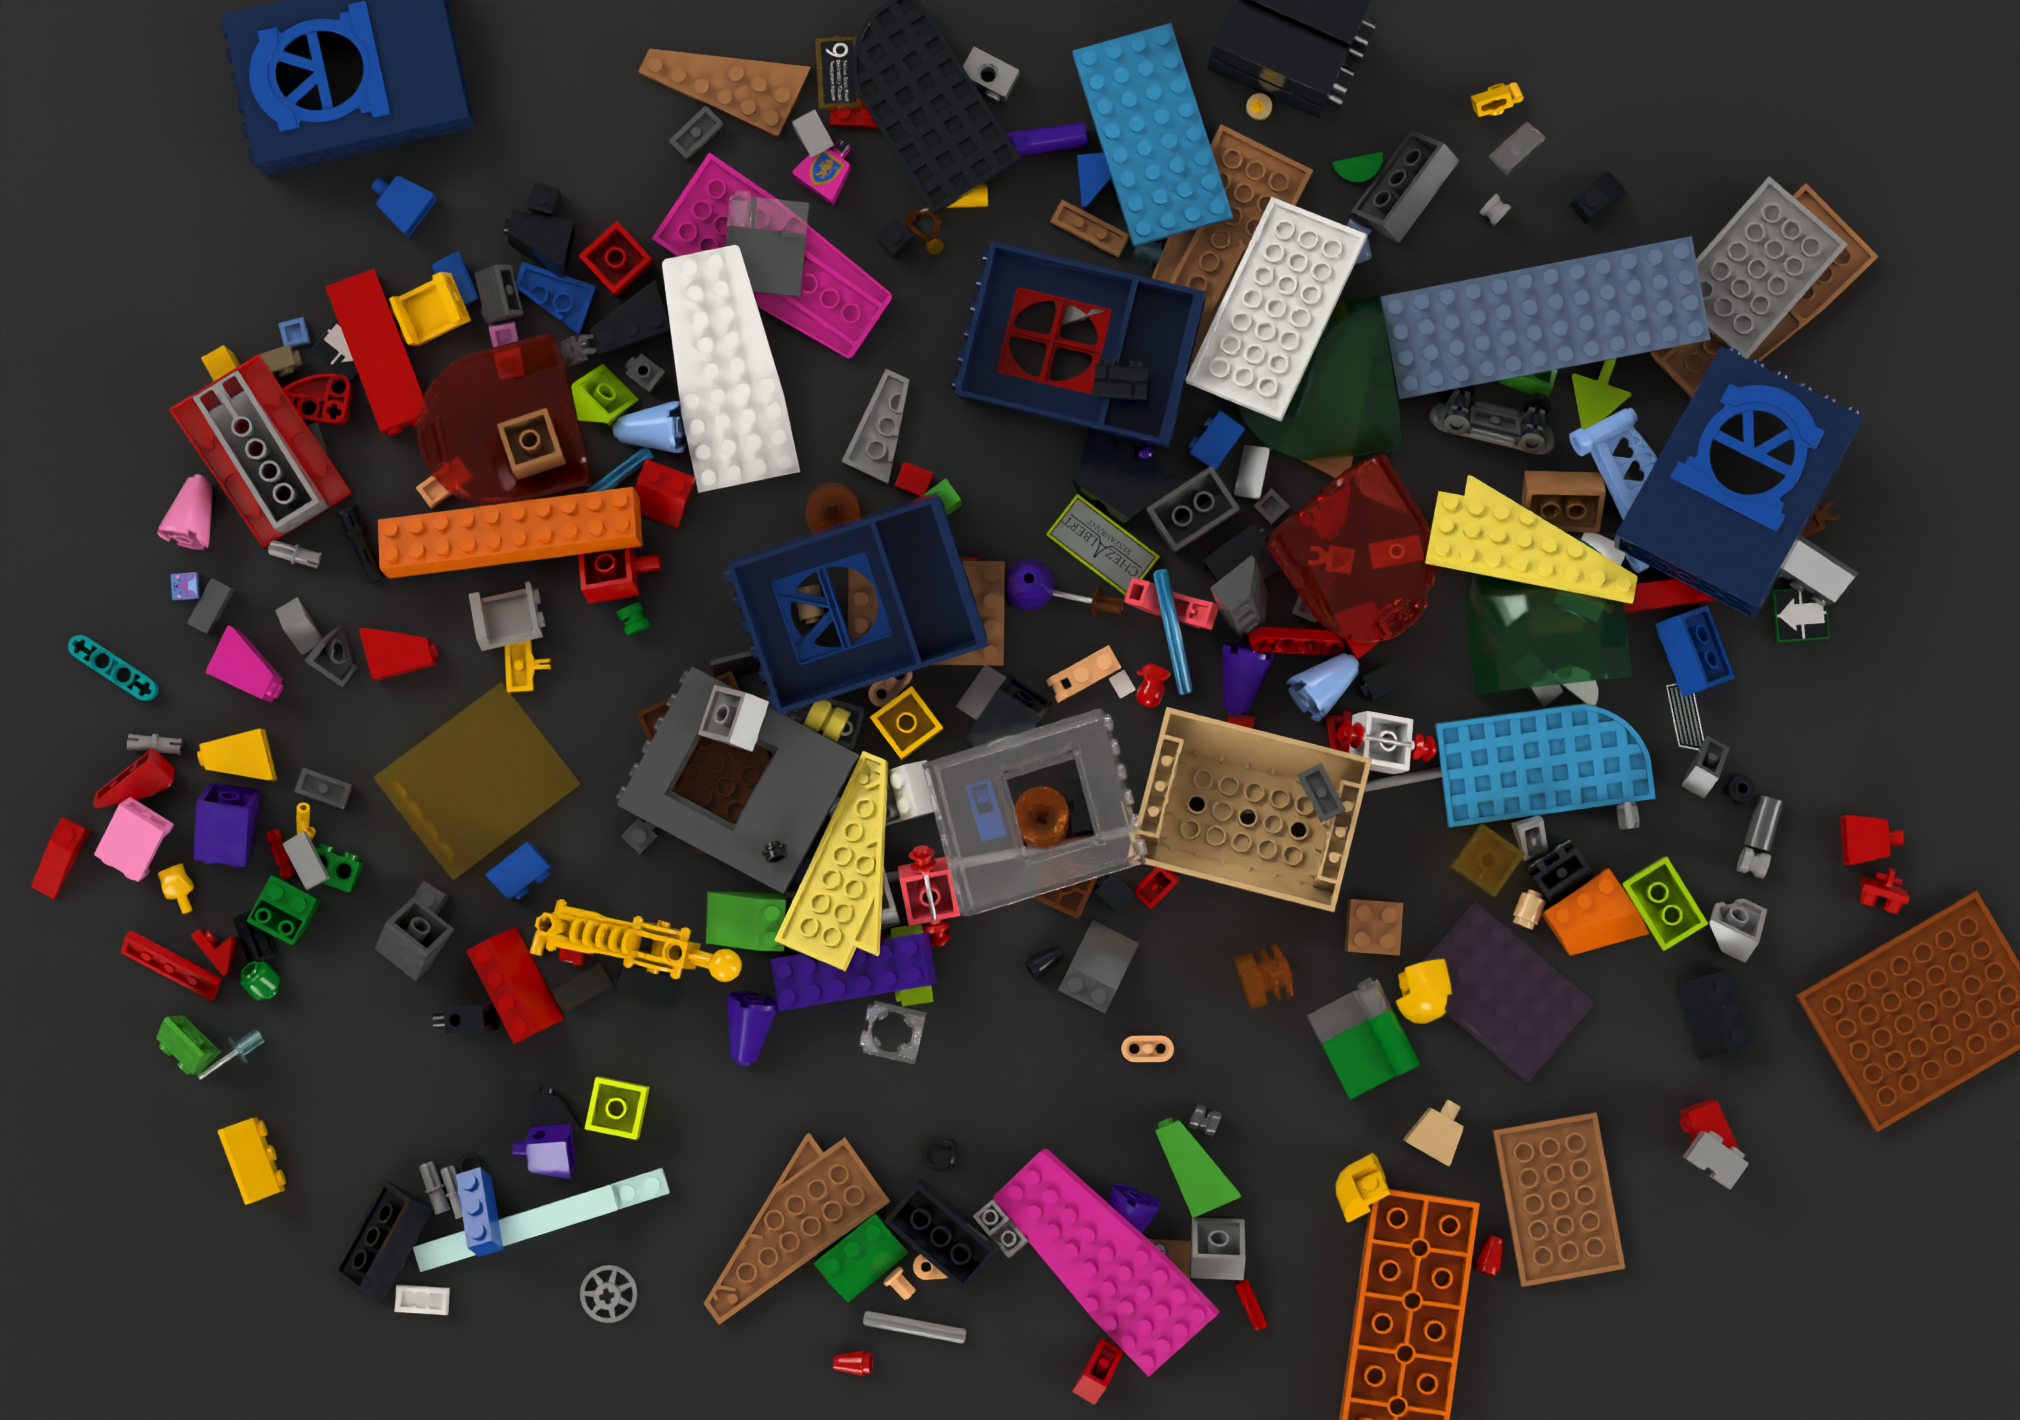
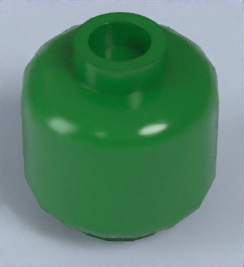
M253 961L244 967L241 972L240 984L253 999H270L276 995L280 977L266 962Z

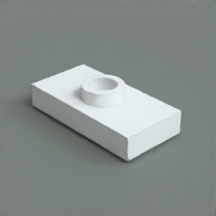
M396 1285L394 1312L448 1315L450 1288Z

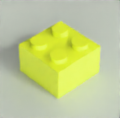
M600 1076L595 1077L585 1129L635 1140L639 1139L650 1087Z

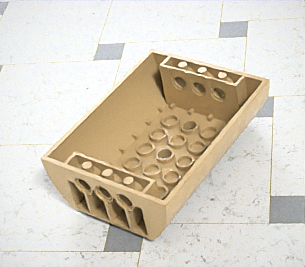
M1166 707L1127 860L1334 913L1372 759ZM1322 763L1346 809L1345 812L1323 823L1320 822L1297 777L1298 774ZM1193 798L1203 800L1205 806L1201 811L1196 812L1190 808L1189 802ZM1242 812H1253L1255 821L1249 825L1244 824L1240 819ZM1299 823L1305 827L1306 834L1303 837H1295L1291 833V827L1294 824Z

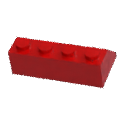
M517 926L466 950L513 1044H517L564 1020Z

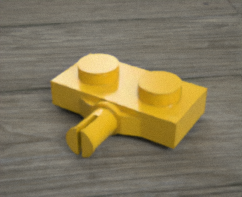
M532 640L505 646L508 693L534 691L533 677L535 670L551 669V665L546 664L551 663L550 658H534L532 654Z

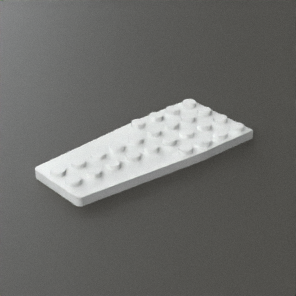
M731 245L665 259L662 262L681 413L698 493L800 472L784 393L739 246Z

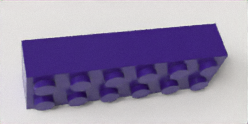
M929 932L880 940L879 956L856 948L846 972L805 954L770 959L779 1011L937 984Z

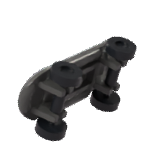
M1476 385L1449 390L1451 393L1449 398L1435 403L1430 411V421L1432 424L1446 433L1541 455L1552 451L1556 443L1553 430L1545 422V416L1550 411L1551 403L1549 398L1541 393H1533L1526 397L1524 402V411L1526 413H1523L1516 409L1479 400H1470L1475 394Z

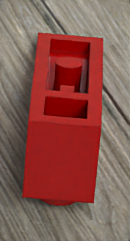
M151 748L98 790L94 796L93 806L96 809L122 803L129 797L136 800L154 796L160 790L165 791L174 781L175 768L154 748Z
M61 817L49 839L31 888L55 899L92 830L70 818Z

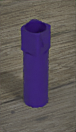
M1084 122L1006 132L1007 137L1020 156L1088 146Z

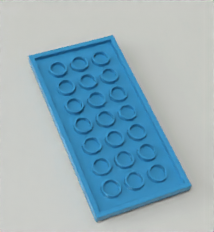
M1172 24L1161 25L1072 51L1133 247L1232 219L1233 215Z

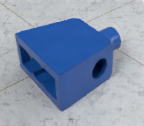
M398 175L391 184L379 176L371 186V189L381 196L376 202L378 208L407 238H409L438 200L432 192Z

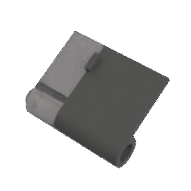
M735 190V195H730L725 247L731 245L739 246L753 292L790 296L801 295L809 203L752 197L750 191Z

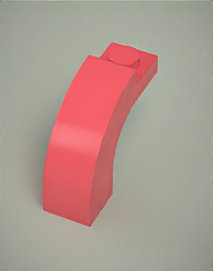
M1131 578L1124 603L1162 617L1156 585L1149 581ZM1173 592L1180 624L1198 629L1212 630L1219 610L1216 603Z

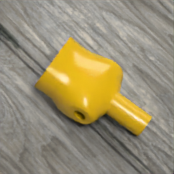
M183 863L157 873L165 898L168 900L177 899L182 914L193 911L187 895L193 890L194 885L186 874Z

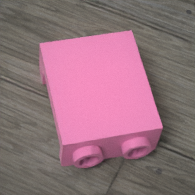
M129 797L119 804L94 855L100 858L104 864L113 866L123 872L125 877L139 882L149 874L150 869L148 867L163 837L171 832L174 824Z

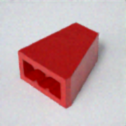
M370 628L359 629L370 673L375 681L437 665L435 658H439L435 642L431 643L428 638Z

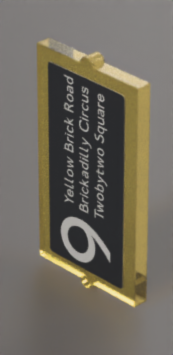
M835 35L834 38L815 39L819 110L838 109V111H842L843 109L862 108L861 100L854 87L851 69L852 53L857 36L839 37Z

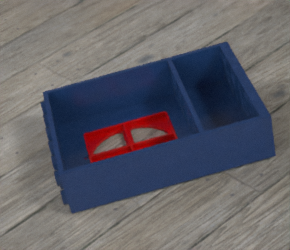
M991 241L990 247L986 246L983 254L984 273L979 272L977 278L978 298L973 297L970 307V313L973 315L972 323L966 324L964 338L967 341L966 348L960 349L958 363L961 366L959 374H954L951 389H954V394L960 399L1170 448L1186 383L1185 379L1188 374L1206 301V292ZM1044 301H1054L1057 304L1052 329L1049 334L1017 328L1014 325L1016 317L1033 304ZM1068 306H1074L1086 315L1092 308L1105 310L1088 316L1097 332V342L1095 345L1063 339L1060 336L1065 311ZM1018 337L1046 345L1047 350L1039 376L1030 375L1017 364L1009 347L1011 338ZM1058 348L1092 356L1091 365L1082 374L1064 381H1053L1050 379L1055 352ZM1101 360H1115L1119 366H1127L1128 361L1143 362V367H1148L1147 401L1095 398L1093 396L1095 364H1101Z

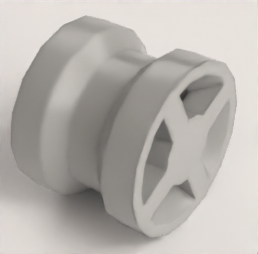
M1496 193L1479 213L1482 216H1487L1490 219V223L1495 226L1511 209V206L1504 204Z

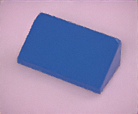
M459 251L432 265L435 274L439 272L452 274L466 308L479 299Z

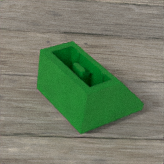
M271 875L246 922L293 946L311 923L322 899L277 875Z

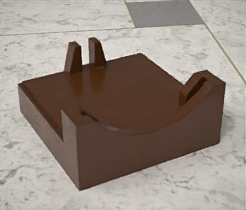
M1053 850L1031 898L1079 919L1100 871Z

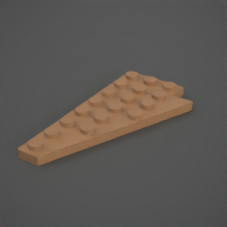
M811 1133L806 1134L704 1302V1305L718 1325L891 1202L846 1137L823 1152Z

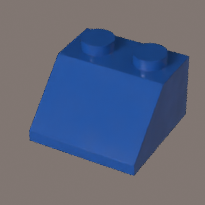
M526 842L485 875L508 900L516 898L518 901L529 892L527 887L536 881L537 884H540L549 877L548 871L553 867L534 843Z

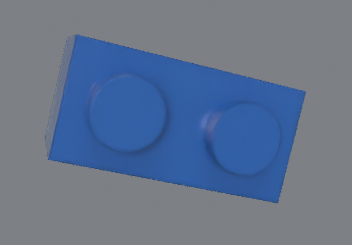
M1221 411L1216 416L1214 414L1209 416L1203 425L1206 431L1201 437L1196 435L1188 446L1191 449L1189 457L1206 469L1212 465L1215 471L1245 430L1244 427Z

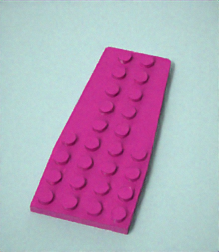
M709 152L652 239L676 256H682L725 247L727 226L806 234L801 295L790 296L753 292L757 306L846 358L854 357L892 301V293L774 196Z
M1042 1149L995 1194L994 1201L1019 1229L1093 1320L1148 1377L1220 1312L1160 1249L1048 1149Z

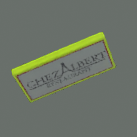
M1078 494L1046 534L1049 539L1124 596H1126L1131 578L1143 580L1160 557Z

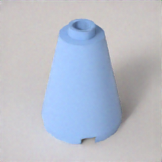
M680 401L668 402L618 417L617 422L613 424L614 437L618 438L620 443L673 453L683 452L686 444H682V437H686L681 408L678 407Z
M1342 653L1292 676L1287 681V684H1291V687L1288 689L1289 694L1302 712L1309 711L1313 714L1310 717L1312 720L1320 721L1327 715L1359 674V663L1353 655Z

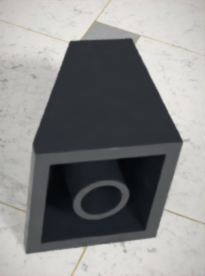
M1010 674L997 689L966 738L970 740L974 747L980 750L984 749L990 753L996 762L1010 766L1053 703Z

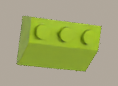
M1667 856L1661 857L1622 883L1663 951L1708 925V922Z

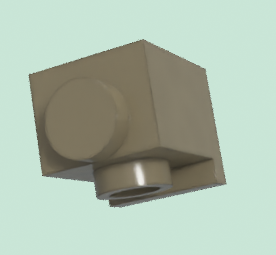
M290 345L260 354L274 376L279 375V378L294 374V370L299 369V366L303 365L299 351H294V348Z

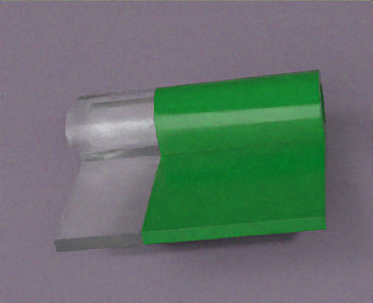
M1371 977L1357 983L1358 989L1307 1015L1349 1100L1421 1064L1378 979L1372 981Z

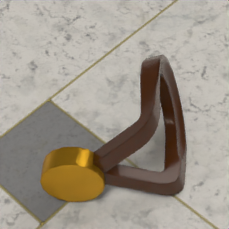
M929 208L919 209L911 213L906 219L908 228L927 241L926 249L932 255L939 254L943 250V242L937 238L941 225V216L938 213L933 215ZM920 216H931L935 222L932 237L918 230L912 224L913 221Z

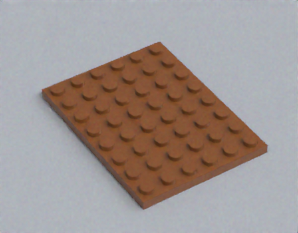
M1978 891L1970 893L1795 995L1875 1132H1879L2020 1050V963Z

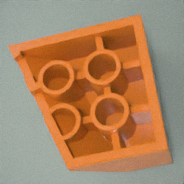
M1609 868L1602 870L1595 877L1544 909L1541 914L1569 956L1649 934L1639 911Z

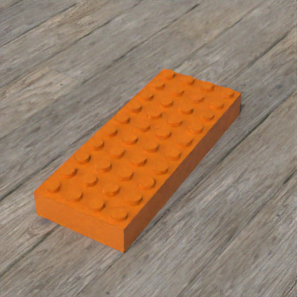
M1389 1189L1390 1195L1369 1205L1371 1211L1368 1212L1339 1420H1450L1480 1203Z

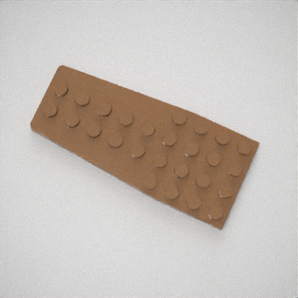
M1222 124L1210 146L1233 217L1230 220L1168 237L1151 278L1206 292V301L1189 368H1191L1271 197L1296 206L1313 172L1312 169Z
M1807 183L1793 197L1848 245L1750 355L1748 360L1756 359L1762 361L1822 312L1879 257ZM1710 331L1711 340L1650 352V357L1691 399L1720 347L1728 348Z

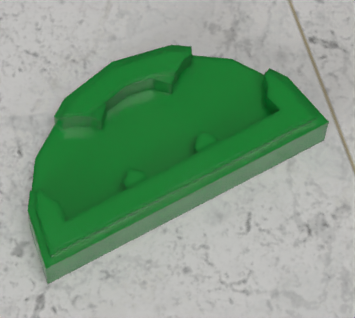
M1383 152L1332 162L1335 173L1342 179L1352 184H1362L1371 180L1379 172L1383 162Z

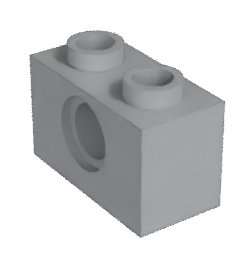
M973 47L963 65L976 88L986 92L985 97L997 103L999 100L1006 102L1019 77V70L976 47ZM985 72H992L995 75V79L991 82H985L981 76Z

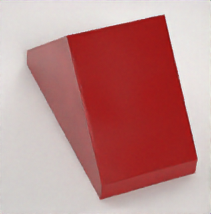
M1155 867L1133 892L1151 910L1180 879L1169 870Z

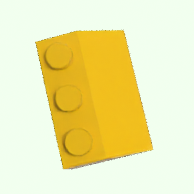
M254 1117L218 1130L245 1205L285 1190L283 1185L286 1184V1180L281 1169L277 1170L274 1160H277V1156L273 1146H268L265 1138L267 1129L262 1120L259 1121L258 1117Z

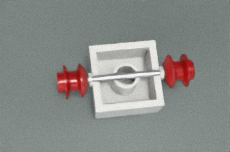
M1365 711L1352 715V723L1348 720L1345 721L1337 731V738L1340 744L1346 747L1350 743L1349 753L1371 758L1370 770L1398 774L1409 771L1410 755L1414 760L1421 757L1423 761L1427 762L1434 757L1437 750V745L1432 736H1427L1424 739L1422 734H1417L1412 739L1413 719Z

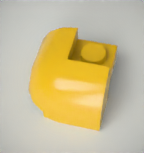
M1445 959L1417 963L1406 967L1405 972L1398 974L1399 986L1403 997L1396 1000V1003L1405 1018L1413 1023L1427 1024L1442 1017L1447 1012L1445 1010L1447 997L1449 994H1452Z
M1374 1153L1348 1165L1340 1172L1336 1180V1196L1348 1223L1370 1212V1204L1391 1194L1385 1181L1386 1177Z

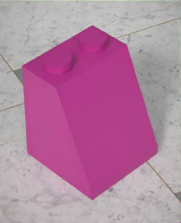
M228 625L205 673L269 702H272L274 698L278 699L283 690V685L281 684L283 678L244 632Z

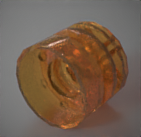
M831 482L820 485L813 490L807 500L805 512L807 525L814 532L860 517L858 498L844 484ZM827 506H839L837 509L838 515L832 513L829 516L827 514Z
M1037 786L1026 790L1018 798L1014 807V820L1019 837L1027 845L1034 848L1048 849L1059 844L1069 830V808L1065 798L1058 791L1049 787ZM1038 817L1047 818V824L1038 823Z
M1277 944L1270 946L1273 957L1270 959L1265 948L1260 949L1261 962H1256L1251 953L1234 958L1238 976L1251 1010L1268 1004L1266 992L1271 991L1277 1001L1281 1000L1279 990L1281 987H1283L1287 998L1294 996L1292 974L1286 957L1282 954Z

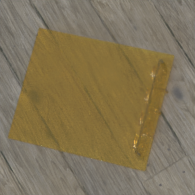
M502 683L492 688L374 776V780L409 823L412 830L428 848V852L433 854L452 880H455L580 785L576 777L544 738L542 732L536 728Z

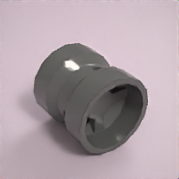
M1197 1103L1188 1127L1193 1130L1200 1129L1204 1131L1205 1135L1213 1137L1222 1113L1215 1110L1212 1112L1208 1111L1205 1106Z

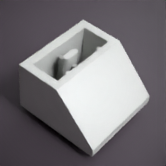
M927 760L905 764L888 770L886 826L940 810Z

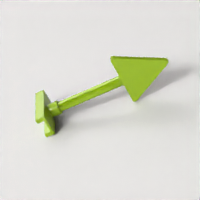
M1617 358L1604 361L1598 380L1575 373L1572 374L1578 413L1583 430L1605 419L1631 396L1630 392L1608 384Z

